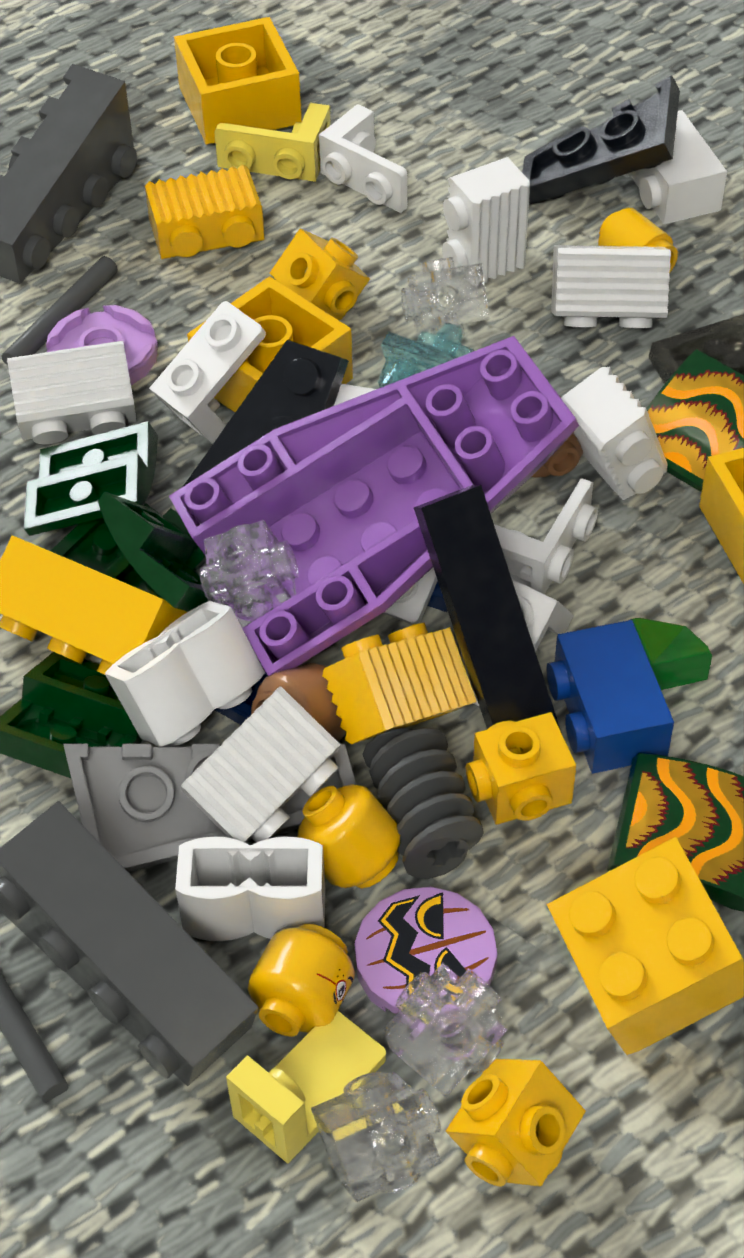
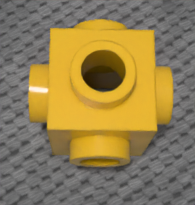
M301 228L270 271V274L279 283L337 320L343 319L346 313L354 306L358 296L370 280L355 264L358 255L351 248L333 237L327 241Z
M552 712L516 722L502 721L492 725L487 730L475 733L473 761L466 763L465 766L467 781L477 803L486 801L496 825L515 819L522 821L533 820L541 817L550 809L572 803L576 763Z
M492 1058L481 1076L464 1092L461 1100L462 1106L445 1132L467 1154L465 1157L467 1167L485 1182L500 1187L506 1183L541 1187L547 1176L558 1166L562 1158V1151L586 1110L541 1060Z

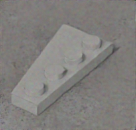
M63 744L82 825L127 872L178 860L179 845L190 840L203 837H227L181 789L182 783L220 747V744H192V747H151V744H122V747H88V744ZM341 744L338 752L331 758L339 769L320 789L326 786L339 788L350 784L356 785L346 745ZM302 789L282 807L290 816V819L275 835L299 829V825L304 818L303 807L310 798Z

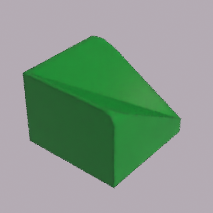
M645 618L630 619L634 623L661 690L708 680L712 654L708 646L686 626Z

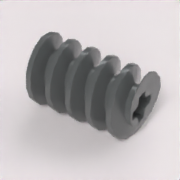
M407 728L392 729L377 735L369 741L363 751L366 766L370 768L369 773L374 787L378 789L377 795L380 803L397 823L398 833L401 836L398 851L403 855L402 861L406 873L419 879H430L445 875L457 868L465 860L468 850L476 845L484 834L480 820L472 816L475 809L471 798L463 794L466 787L462 776L455 772L457 768L453 754L446 751L448 748L446 736L443 732L433 728L416 730Z

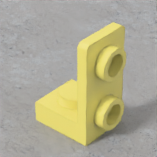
M310 103L302 122L294 124L292 133L219 123L215 129L218 167L230 169L233 166L238 169L243 164L248 167L249 172L281 176L285 179H301L316 182L320 172L319 134L331 125L330 105Z
M337 1011L330 1024L315 1026L269 1072L247 1055L226 1076L233 1117L289 1164L385 1063L386 1050L342 1013Z

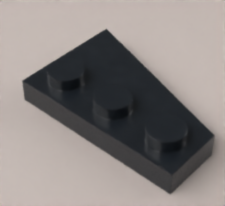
M671 75L656 83L655 86L659 93L633 106L630 99H627L613 107V116L592 130L579 126L526 155L522 173L530 181L529 205L546 199H557L568 192L593 184H604L615 177L643 168H654L662 162L673 159L680 90L673 76Z
M287 340L183 486L270 431L333 407L349 361Z

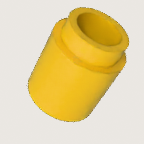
M629 207L614 212L604 220L600 227L598 246L665 247L671 250L669 273L674 268L678 258V250L673 246L671 236L636 209Z

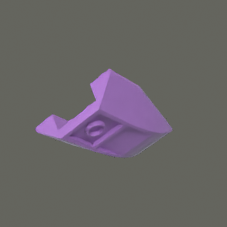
M512 336L276 428L175 491L169 497L192 539L216 570L246 625L242 629L267 675L270 676L276 672L299 666L379 616L433 568L413 507L471 485H481L490 514H492L547 462L579 425L575 416L515 336Z

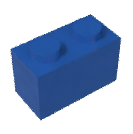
M628 620L557 634L555 662L547 663L546 667L548 685L555 701L564 700L569 714H566L565 726L570 747L574 753L584 752L591 773L631 766L632 759L638 753L668 756L674 720L633 621Z

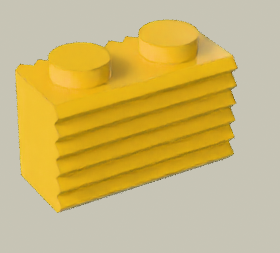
M243 164L238 169L232 166L228 171L221 168L217 173L211 170L207 175L200 172L197 177L190 174L187 178L180 175L177 180L170 177L166 182L159 179L156 184L149 181L145 185L149 221L161 259L177 256L191 257L198 252L230 246L240 248L252 242L265 240L262 205L249 169Z
M423 622L389 634L390 644L383 645L380 635L377 634L341 647L345 659L325 667L322 677L328 680L327 690L333 693L331 702L337 706L336 715L342 719L340 728L346 731L345 741L355 744L374 738L392 729L406 728L446 715L477 702L450 627L428 633Z

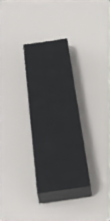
M471 485L413 507L486 728L488 729L502 721L516 722L552 712L560 729L482 486Z

